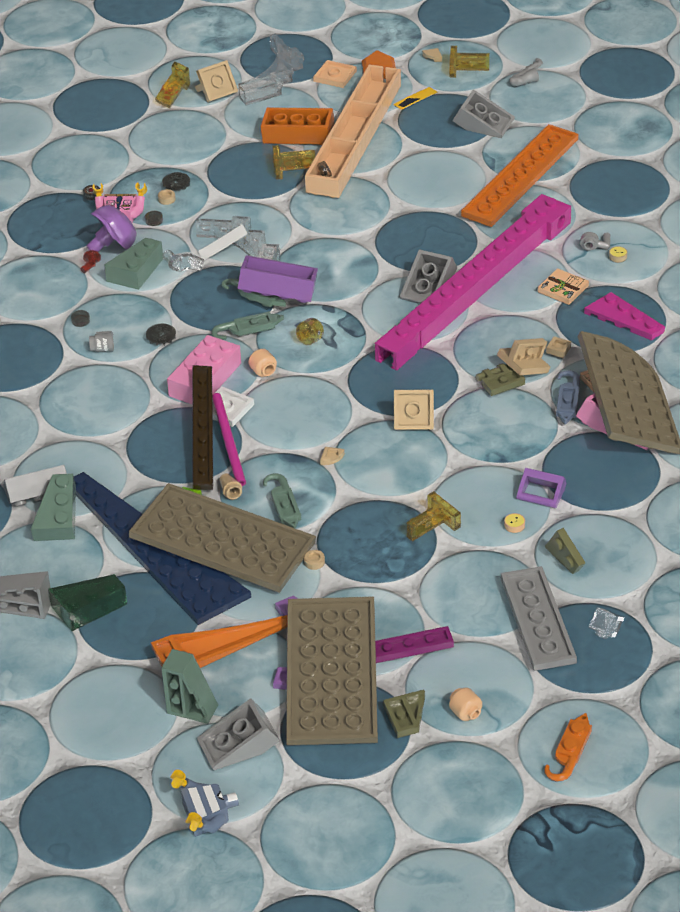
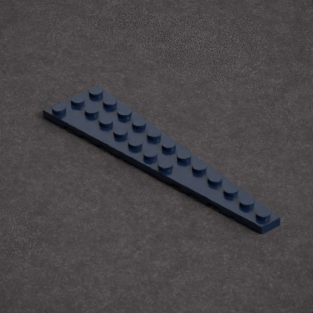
M85 472L74 476L76 496L197 625L251 598L250 590L222 571L129 538V531L143 514Z

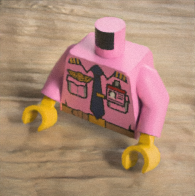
M139 182L136 183L135 188L138 196L137 194H104L102 196L103 184L101 183L99 190L95 189L93 184V192L96 194V209L106 205L114 206L133 223L134 219L143 212L145 201L143 195L147 192V186L144 183V187L139 189L140 184Z

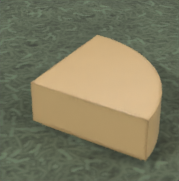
M438 48L422 50V55L425 59L430 58L434 59V62H442V55Z
M325 447L320 464L331 465L337 463L344 457V449Z

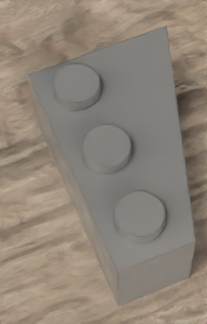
M48 571L0 576V613L45 619L53 602Z

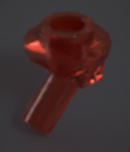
M94 250L85 252L83 259L86 264L80 268L81 271L86 273L92 267H96V263L101 260L100 253Z

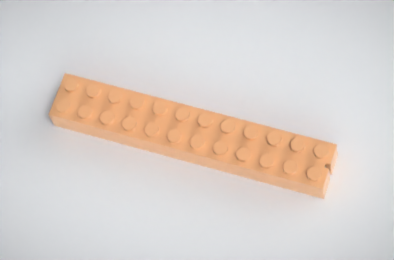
M368 65L305 174L306 193L332 198L340 197L401 87V69L386 67V83H384L383 66Z

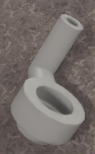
M586 232L580 238V245L587 251L594 250L597 247L608 250L610 248L611 235L610 233H604L603 241H600L597 234Z

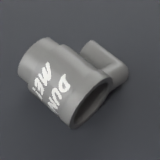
M102 331L96 332L95 336H89L90 351H114L113 332Z

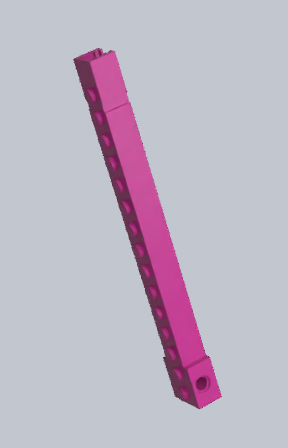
M544 194L538 196L522 210L521 218L404 317L397 326L395 325L375 342V361L381 363L392 354L393 366L391 368L397 371L420 348L422 349L543 241L546 239L551 241L571 223V205Z

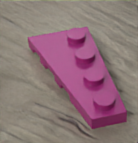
M612 292L586 306L584 309V314L589 316L591 314L597 315L599 320L604 322L606 320L615 323V326L619 328L627 327L630 329V332L649 340H653L665 332L664 325Z

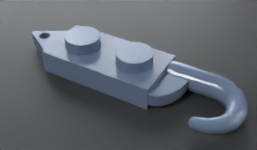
M571 370L562 371L557 377L558 380L563 376L573 378L572 383H564L559 388L556 417H560L564 424H567L572 418H576L580 376L577 372Z

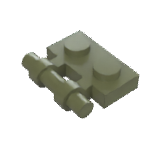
M504 363L497 365L496 368L490 370L487 368L482 370L481 373L476 374V380L478 382L482 381V386L490 396L525 385L524 376L517 374L510 366Z

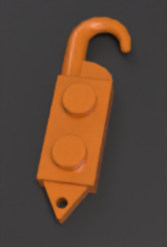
M584 713L575 720L570 719L555 755L557 762L565 767L561 773L554 774L550 772V766L545 765V775L549 779L564 781L571 776L592 732V725L589 724L587 713Z

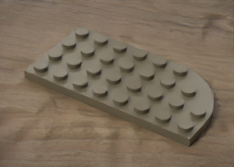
M580 331L578 340L608 438L680 455V438L660 378L652 366L638 353L616 340Z

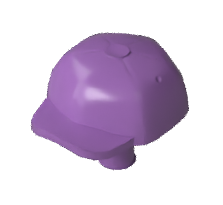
M110 205L102 206L91 213L92 216L96 217L104 225L95 233L96 237L86 245L92 254L96 255L105 245L108 247L114 240L126 250L132 247L137 233L132 222L124 213Z

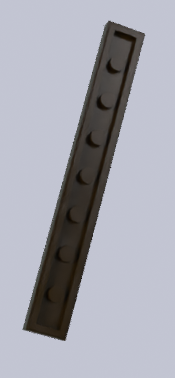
M193 365L192 489L213 490L212 366Z

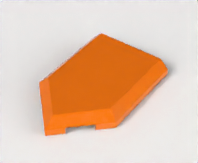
M378 50L362 60L363 73L369 64L383 66L384 79H386V67L396 68L394 58Z

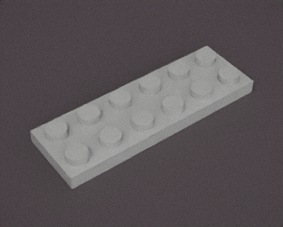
M543 567L501 573V581L533 670L577 664V656Z

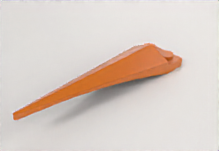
M288 615L221 629L173 634L151 642V646L161 666H163L171 650L174 649L193 654L199 667L202 668L287 628Z

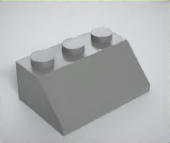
M61 465L4 479L2 483L9 504L14 503L15 507L27 504L26 500L34 498L35 502L41 501L52 474H67L65 466Z

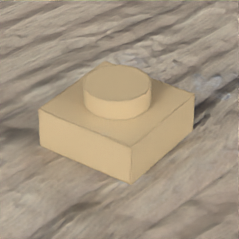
M553 337L546 347V353L564 358L571 348V341Z

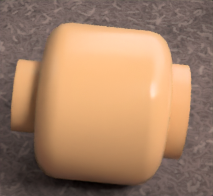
M266 349L254 351L248 361L250 368L260 377L270 376L274 373L277 366L275 357Z
M458 688L450 696L449 708L462 721L474 720L481 713L482 700L470 688Z

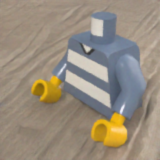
M178 769L174 770L170 776L173 779L171 782L172 787L179 788L181 786L182 804L187 815L185 822L190 824L189 828L193 831L195 837L206 832L216 833L229 821L228 809L239 806L236 793L222 795L218 784L197 783L186 778L185 773Z

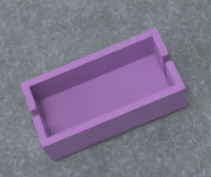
M246 255L240 270L238 289H242V291L247 293L258 292L264 296L275 295L281 299H297L298 302L302 303L311 302L318 268Z

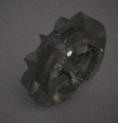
M181 172L170 173L163 178V186L172 191L186 190V187L190 186V177Z
M155 324L146 331V339L149 340L150 344L155 343L157 346L163 344L165 346V343H172V340L176 339V330L169 324Z

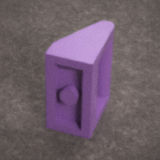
M525 468L516 499L557 508L567 484L565 477ZM529 482L556 489L553 499L528 494L525 491Z

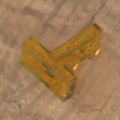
M451 46L450 77L456 78L457 70L489 71L490 53H457V46Z
M175 61L171 66L172 74L155 98L156 102L168 108H171L183 89L188 90L190 87L189 68Z
M272 145L276 179H283V171L310 168L315 159V150L280 153L279 145Z
M433 491L427 495L428 509L407 522V538L414 541L442 523L456 531L461 528V512Z

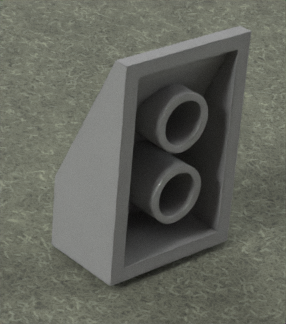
M473 89L454 117L453 122L468 131L502 138L515 117Z
M419 250L400 294V299L421 304L455 274L457 265L453 257Z
M251 698L197 737L213 770L262 755L280 742L265 712Z

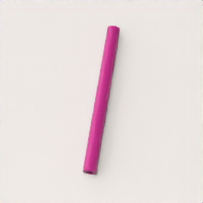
M215 393L212 395V400L234 478L243 487L246 485V480L220 393Z

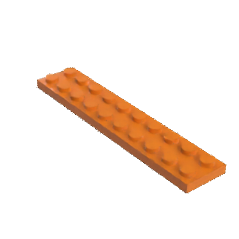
M548 124L461 210V216L492 227L578 140L579 134Z

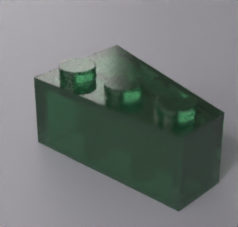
M115 574L48 589L51 607L71 631L127 605L125 586Z

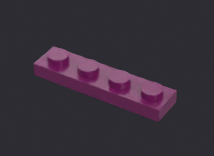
M445 626L375 641L376 663L453 648L454 640L449 627Z

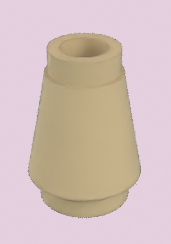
M227 473L221 475L219 480L224 496L231 500L239 498L242 494V485Z

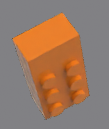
M267 107L261 124L263 143L323 145L335 124L333 108Z

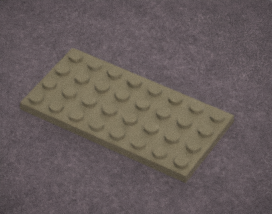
M170 483L164 487L129 531V538L279 593L301 564L305 554L310 551L316 542V536Z
M374 597L288 599L287 745L378 743Z

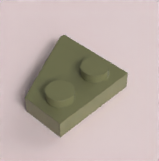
M564 527L557 530L545 547L564 567L574 574L580 571L585 565V561Z
M424 689L383 700L384 709L397 738L419 733L425 702Z

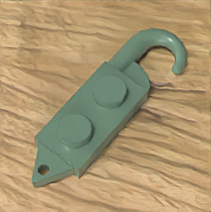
M233 278L226 279L222 282V287L225 289H229L227 285L238 287L239 280ZM238 289L241 296L246 297L250 301L259 302L265 307H272L273 305L286 307V302L278 296H264L258 292L247 293L242 291V289Z
M268 311L237 318L234 321L216 325L211 333L215 338L226 340V336H220L217 333L229 330L235 335L242 336L274 329L275 325L284 320V315L271 314Z
M278 473L267 475L263 480V486H267V482L270 480H278L280 486L275 487L271 491V498L281 524L296 529L298 522L301 521V513L287 479Z

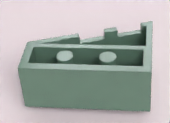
M144 238L104 264L106 282L139 290L163 260L162 241Z
M73 473L52 474L31 527L34 541L75 539L76 484Z
M172 649L161 668L167 714L209 724L218 707V703L194 655Z

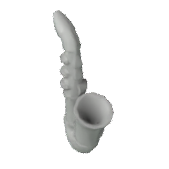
M536 58L533 64L510 77V84L512 86H520L533 81L538 82L539 75L536 69L543 64L542 60Z

